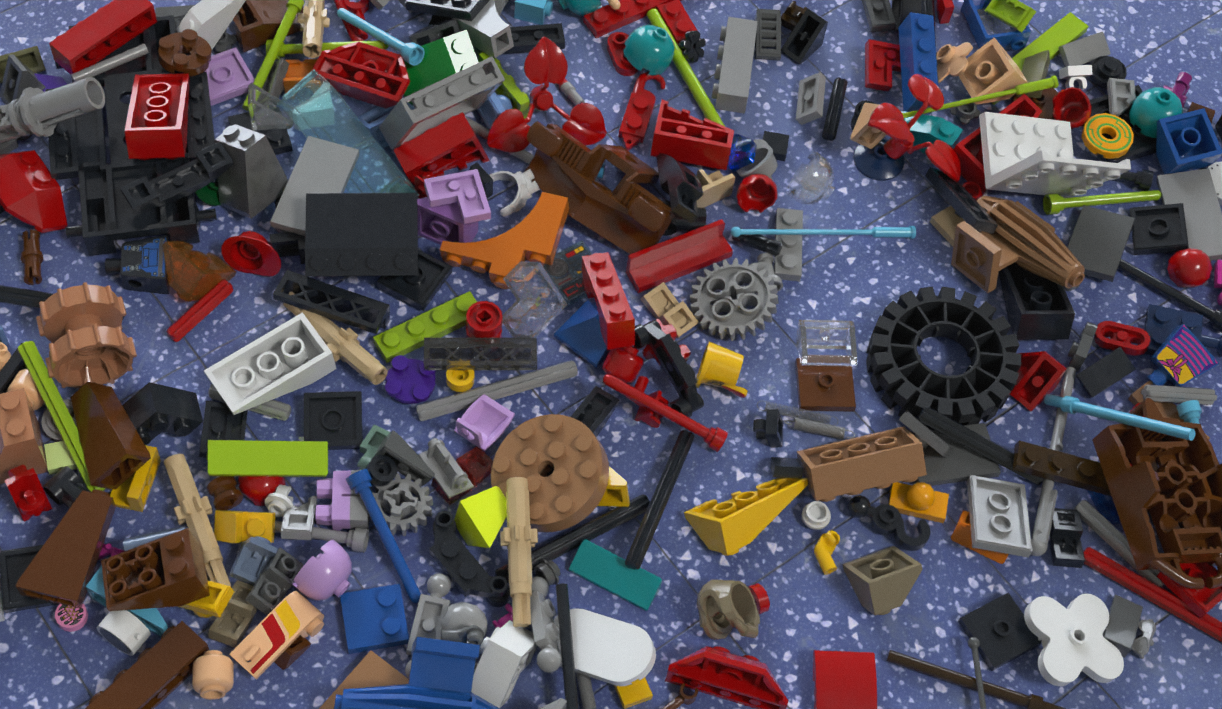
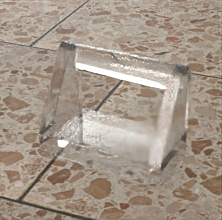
M799 320L796 346L801 365L857 366L856 336L853 321ZM807 349H846L847 355H808Z

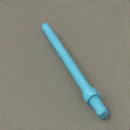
M1047 394L1044 399L1046 405L1061 408L1066 413L1076 414L1078 412L1190 441L1195 437L1194 429L1080 402L1075 397H1060Z

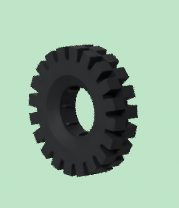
M933 286L920 288L917 296L912 291L900 295L897 303L892 301L884 309L882 316H879L866 352L869 353L866 359L867 373H873L870 382L875 392L884 390L881 400L886 406L892 409L897 404L900 405L899 417L904 412H909L913 416H919L924 407H930L955 422L961 423L963 426L979 424L981 419L986 423L994 417L998 409L1003 407L1013 390L1019 376L1017 372L1021 367V354L1016 353L1020 346L1016 334L1007 335L1011 325L1004 316L993 319L996 311L995 307L987 301L979 308L975 307L974 303L977 296L964 291L961 300L955 299V288L942 287L939 295L936 296ZM941 336L952 339L967 351L971 365L968 366L965 373L956 376L936 373L922 362L917 346L920 347L922 341L929 337Z

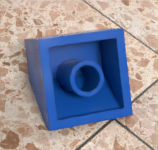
M1205 108L1162 118L1157 121L1156 155L1164 174L1208 167L1222 155L1221 146Z

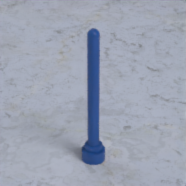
M367 469L355 472L346 478L350 490L360 494L410 600L413 603H419L421 592L370 490L372 478Z

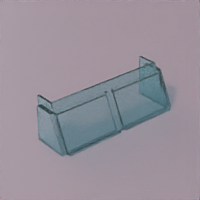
M313 69L283 95V99L277 103L281 109L287 112L306 138L311 136L359 149L358 160L346 186L350 193H417V196H419L414 186L376 141L338 91L316 70Z

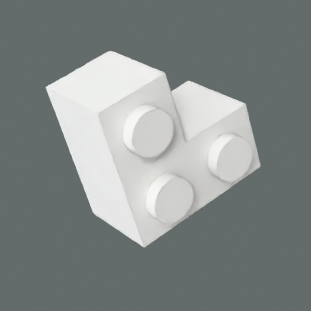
M510 620L503 627H496L491 637H486L480 646L479 654L482 656L479 663H475L471 692L501 708L510 698L520 673L531 662L538 645L534 641L533 632L523 627H514L513 622Z

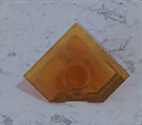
M165 241L163 252L168 283L177 291V295L185 301L200 300L221 280L229 281L237 273L217 255L210 252L205 255L199 251H192L193 245L184 241Z

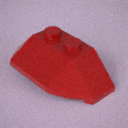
M359 41L337 47L331 51L330 49L322 51L310 72L314 77H318L319 80L322 78L327 80L330 87L343 95L385 109L396 105L402 99L410 83L405 62L400 54Z
M30 150L0 154V204L5 211L19 220L35 226V229L41 233L65 229L68 224L61 187L55 179H52L50 171L37 152Z
M706 646L670 664L665 682L679 686L685 683V688L692 690L697 688L699 692L755 709H786L789 701L765 663L759 662L756 657L750 655L739 656L732 654L726 648L714 646L713 648Z

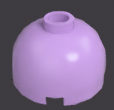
M330 540L320 549L324 554L320 553L316 557L312 556L293 580L295 583L292 585L309 599L316 601L326 600L334 594L340 597L351 585L347 580L352 572V562L348 553L335 540Z

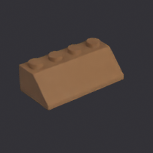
M905 426L797 451V457L803 466L804 478L808 480V491L816 501L819 500L821 502L832 501L836 496L844 494L858 495L865 489L887 488L891 483L913 482L918 477L927 475L922 442Z

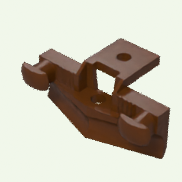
M537 121L529 128L527 141L536 147L537 150L525 171L531 169L535 177L532 179V182L536 181L543 192L568 198L569 216L629 254L658 244L675 215L668 205L637 184L656 183L659 179L657 171L622 146L598 144L590 150L556 124H547L545 127ZM605 159L626 174L613 191L596 179Z

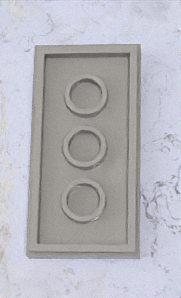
M308 136L270 221L271 227L305 236L306 193H344L358 160L359 149Z
M1209 168L1157 175L1156 181L1158 189L1162 194V204L1183 203L1189 248L1202 250L1208 255L1210 261L1222 259V212Z

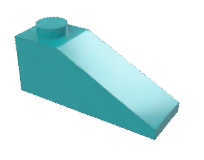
M924 114L910 128V132L915 139L913 146L925 142L933 144L936 140H941L953 149L959 143L964 130L941 117ZM914 116L904 118L907 124ZM927 148L919 149V151L926 154Z

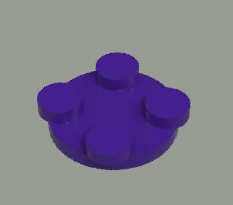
M402 355L395 356L392 359V367L386 376L385 392L404 404H417L428 400L436 385L435 363L429 360L407 359Z

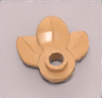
M965 42L957 47L946 44L936 53L938 83L942 82L949 74L956 77L966 70L968 66L966 56L973 50V46L970 43Z

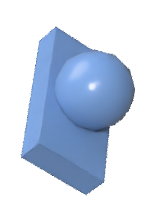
M494 92L477 111L490 130L495 119L505 110L512 109L513 106L507 96L496 95Z

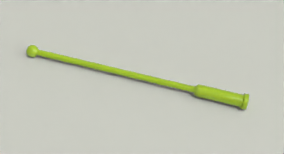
M1054 75L1051 78L1016 85L1014 89L943 104V107L939 110L1010 94L1022 95L1049 88L1054 89L1058 88L1059 83L1057 76ZM931 107L926 108V110L922 114L934 112L936 110H933ZM919 110L906 112L902 114L904 118L915 116V114Z

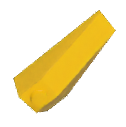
M780 477L757 485V491H737L731 493L732 499L717 503L716 499L704 502L684 512V515L709 550L722 553L725 556L734 555L739 552L740 548L750 544L808 485V480L805 478Z

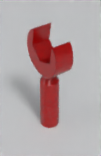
M344 0L349 12L365 20L364 13L369 10V0H361L359 2ZM356 27L360 38L366 40L368 34Z

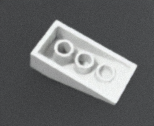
M302 312L204 370V373L233 415H236L310 385L336 370V365L331 350Z

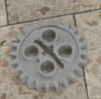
M735 258L733 264L729 265L727 260L724 259L722 267L713 263L714 270L712 272L705 268V278L701 276L696 277L698 285H692L693 294L690 295L692 313H695L694 316L698 322H700L702 330L709 327L710 336H713L718 331L721 340L726 334H730L731 341H734L736 334H740L741 338L745 340L746 332L756 336L755 328L758 327L761 330H765L764 321L771 323V314L777 313L775 305L779 303L778 295H776L778 294L777 285H774L772 276L767 277L766 268L759 271L758 263L749 267L748 259L740 265L737 258ZM743 283L749 284L748 286H740ZM717 289H722V290H723V291L717 292V293L713 292L714 290H717ZM748 306H755L754 309H745ZM721 312H728L727 315H719Z

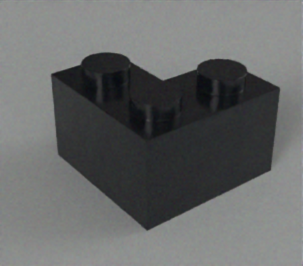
M151 382L146 384L122 405L145 445L149 444L161 432L175 434L176 436H187L203 422L195 392Z

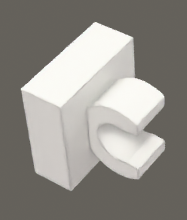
M1092 65L1067 66L1059 69V79H1067L1065 83L1066 88H1074L1073 83L1076 80L1079 83V89L1083 90L1087 87L1085 77L1092 75Z

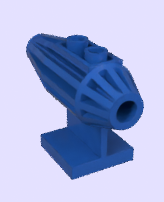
M417 637L412 643V662L408 684L343 689L342 695L336 694L334 709L500 708L471 692L475 660L479 658L480 645Z

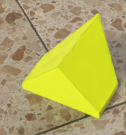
M494 486L459 502L454 520L456 528L468 546L491 547L507 517L506 497L498 486Z

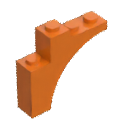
M542 192L534 208L519 224L496 237L467 243L443 240L440 247L442 260L454 267H460V265L471 267L472 270L478 273H486L488 271L491 283H494L496 287L501 289H509V287L517 289L526 260L536 266H552L569 211L568 198Z

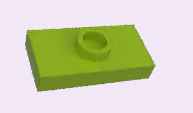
M991 0L984 10L989 15L1020 32H1023L1036 13L1033 8L1018 0Z

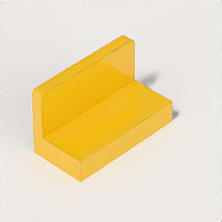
M145 445L151 459L116 490L112 489L110 497H113L116 507L143 512L161 462L157 447Z

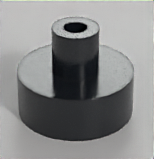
M385 455L374 456L366 466L372 478L371 483L376 486H387L397 474L395 462Z

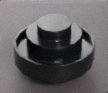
M1099 56L1091 64L1092 75H1090V79L1101 88L1107 89L1109 78H1126L1127 70L1125 65L1114 57Z

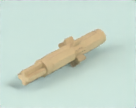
M305 0L303 13H298V22L301 23L300 31H303V53L308 58L320 56L324 27L327 28L330 25V19L327 18V9H324L325 0Z
M286 303L283 304L295 316L303 312L331 350L335 362L339 359L347 362L374 385L380 384L386 378L388 370L359 345L360 342L357 340L359 335L351 328L347 330L342 327L339 328L327 317Z
M184 454L172 455L164 460V465L180 505L173 508L179 525L186 523L188 529L202 547L209 580L231 586L223 565L224 559L207 516L213 514L208 496L200 498Z
M513 477L506 481L507 527H504L503 531L500 532L501 546H507L513 626L525 628L531 625V547H535V544L538 543L537 529H531L528 480L523 477Z

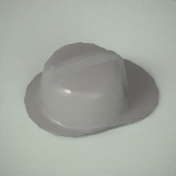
M762 139L753 140L742 146L732 161L733 168L744 178L758 173L767 175L772 179V175L778 167L773 149Z

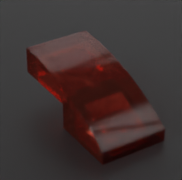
M479 447L473 448L456 459L458 465L468 475L469 480L474 485L473 488L491 474L493 461ZM433 478L431 486L449 505L473 489L471 488L448 498L435 478Z

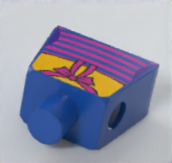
M1182 324L1173 330L1150 358L1157 369L1147 376V379L1154 385H1164L1169 381L1173 386L1181 387L1214 368L1219 362L1188 327Z

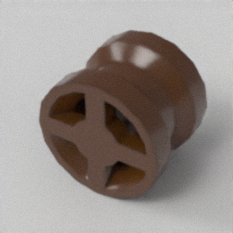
M220 476L208 484L207 490L209 495L214 497L213 504L216 510H229L242 502L243 495L240 490L236 489L237 482L234 476Z

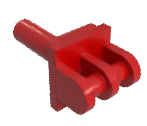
M639 376L634 388L644 393L649 379L645 376ZM658 390L649 394L652 398L668 406V400L661 396L662 391ZM627 397L639 406L634 420L637 422L642 420L653 428L660 426L659 418H663L662 415Z

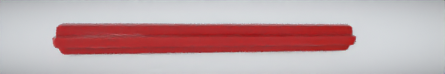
M1087 547L1084 550V564L1222 642L1221 621L1209 614L1200 618L1174 594L1091 547Z

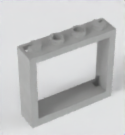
M491 56L400 99L379 128L391 150L404 142L423 134L426 130L442 124L452 116L462 112L466 115L480 108L505 81V78ZM412 101L416 109L410 110L407 103Z

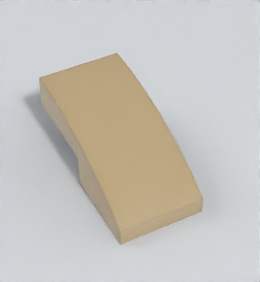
M664 282L640 299L656 319H660L663 325L672 324L677 331L676 338H679L699 323L684 301L679 303Z

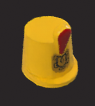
M709 341L697 374L696 388H699L701 384L721 387L738 397L745 398L748 391L745 388L736 386L744 355Z

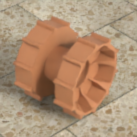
M84 282L83 285L63 290L59 288L57 293L50 296L46 301L39 302L40 316L36 317L39 334L52 342L48 344L50 350L49 357L45 358L49 378L54 377L61 383L62 388L67 386L81 388L87 381L101 385L107 383L114 384V380L123 376L127 371L133 370V357H136L137 354L133 338L127 337L122 332V318L127 315L123 298L121 296L117 297L111 290L110 285L103 287L88 285L87 282Z

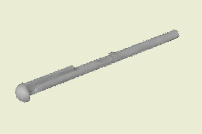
M1066 367L1067 370L1064 373L1060 397L1072 395L1076 369L1073 367ZM1057 408L1049 448L1056 451L1063 450L1062 441L1068 413L1063 412L1061 408ZM1044 479L1031 539L1032 556H1041L1048 548L1058 494L1056 489L1053 490L1055 481Z

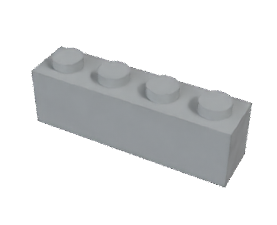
M728 17L727 26L721 27L719 41H724V45H719L717 60H721V64H716L714 79H719L718 83H714L712 98L716 99L715 109L745 113L758 21Z

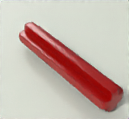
M225 279L217 283L166 330L167 336L174 342H179L233 292V286Z

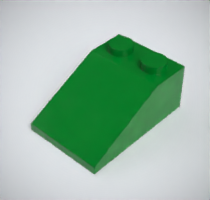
M467 30L422 45L421 47L424 48L425 55L422 62L416 66L404 61L410 83L403 96L405 98L479 63Z

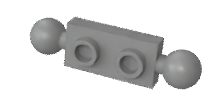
M437 573L428 579L427 590L430 596L420 595L406 650L407 655H411L412 643L417 637L441 640V620L446 615L448 606H450V600L442 599V597L447 595L451 588V582L444 574ZM412 659L407 663L405 668V673L408 679L410 676Z
M536 576L532 577L530 609L534 641L541 649L537 656V665L542 671L551 673L560 667L562 661L557 640H560V634L553 621V616L556 615L554 605L550 599H545L549 592V585L544 578Z

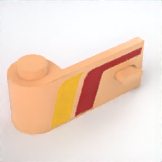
M293 591L229 655L257 680L300 635L303 638L309 635L311 637L317 635L324 626V622H322L324 614L298 591Z

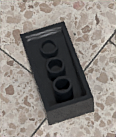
M1012 263L998 271L1009 324L1013 334H1016L1017 340L1069 339L1075 312L1063 286L1025 270L1016 263Z

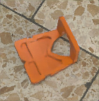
M299 59L286 60L289 63L286 77L283 78L285 96H292L294 90L302 83L312 91L320 82L318 77H314L310 73L317 59H304L302 62Z

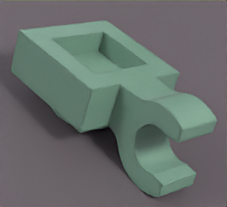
M375 424L360 445V452L364 455L357 464V467L360 468L359 470L366 469L367 464L374 457L381 442L390 433L389 431Z

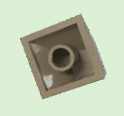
M895 546L842 564L843 570L861 605L875 616L888 614L892 609L902 606L923 570L921 563Z

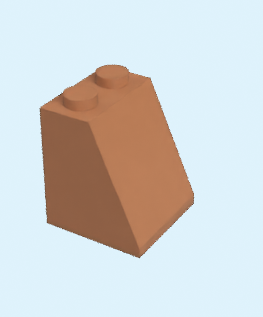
M24 388L0 394V484L5 483L4 480L10 478L9 470L20 465H25L27 470L34 468L36 474L48 472L39 422Z

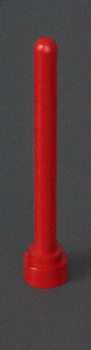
M606 374L603 377L605 385L704 438L703 442L707 443L708 448L718 452L723 446L728 432L719 427L707 428L610 374Z

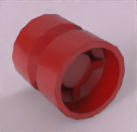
M479 301L472 304L466 313V339L470 347L477 351H491L500 344L502 339V311L496 304L489 301Z

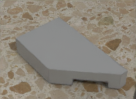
M1109 78L1107 82L1109 113L1119 116L1128 110L1136 99L1134 80Z
M317 496L308 498V502L299 507L293 506L284 511L281 539H312Z

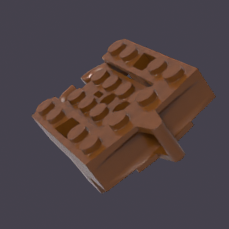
M1146 398L1129 414L1194 429V439L1190 441L1123 423L1107 426L1092 439L1137 570L1157 569L1179 585L1198 590L1204 588V580L1200 577L1188 576L1183 572L1180 564L1208 562L1209 566H1217L1218 572L1215 576L1206 578V587L1209 589L1221 587L1222 464H1219L1212 444L1204 433L1201 424L1164 418L1151 398ZM1148 511L1152 517L1164 553L1158 552L1154 530L1149 523Z

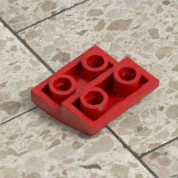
M813 650L814 709H877V677L874 653Z

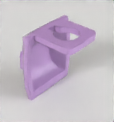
M483 394L466 410L461 418L456 420L454 432L485 451L505 432L515 413Z

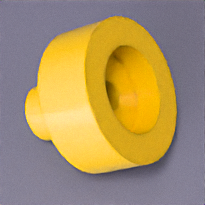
M459 362L452 364L447 369L446 383L451 390L465 392L474 385L475 374L470 365Z

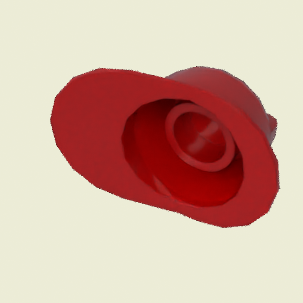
M246 231L238 236L229 237L221 247L224 260L237 271L262 276H274L281 269V260L278 253L271 246L270 242L257 232Z

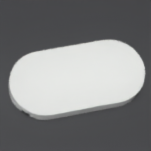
M570 609L575 672L616 686L631 685V682L637 679L640 681L648 675L656 660V650L653 641L644 629L588 610ZM556 616L553 621L559 631L558 616ZM557 640L559 653L561 655L560 640Z

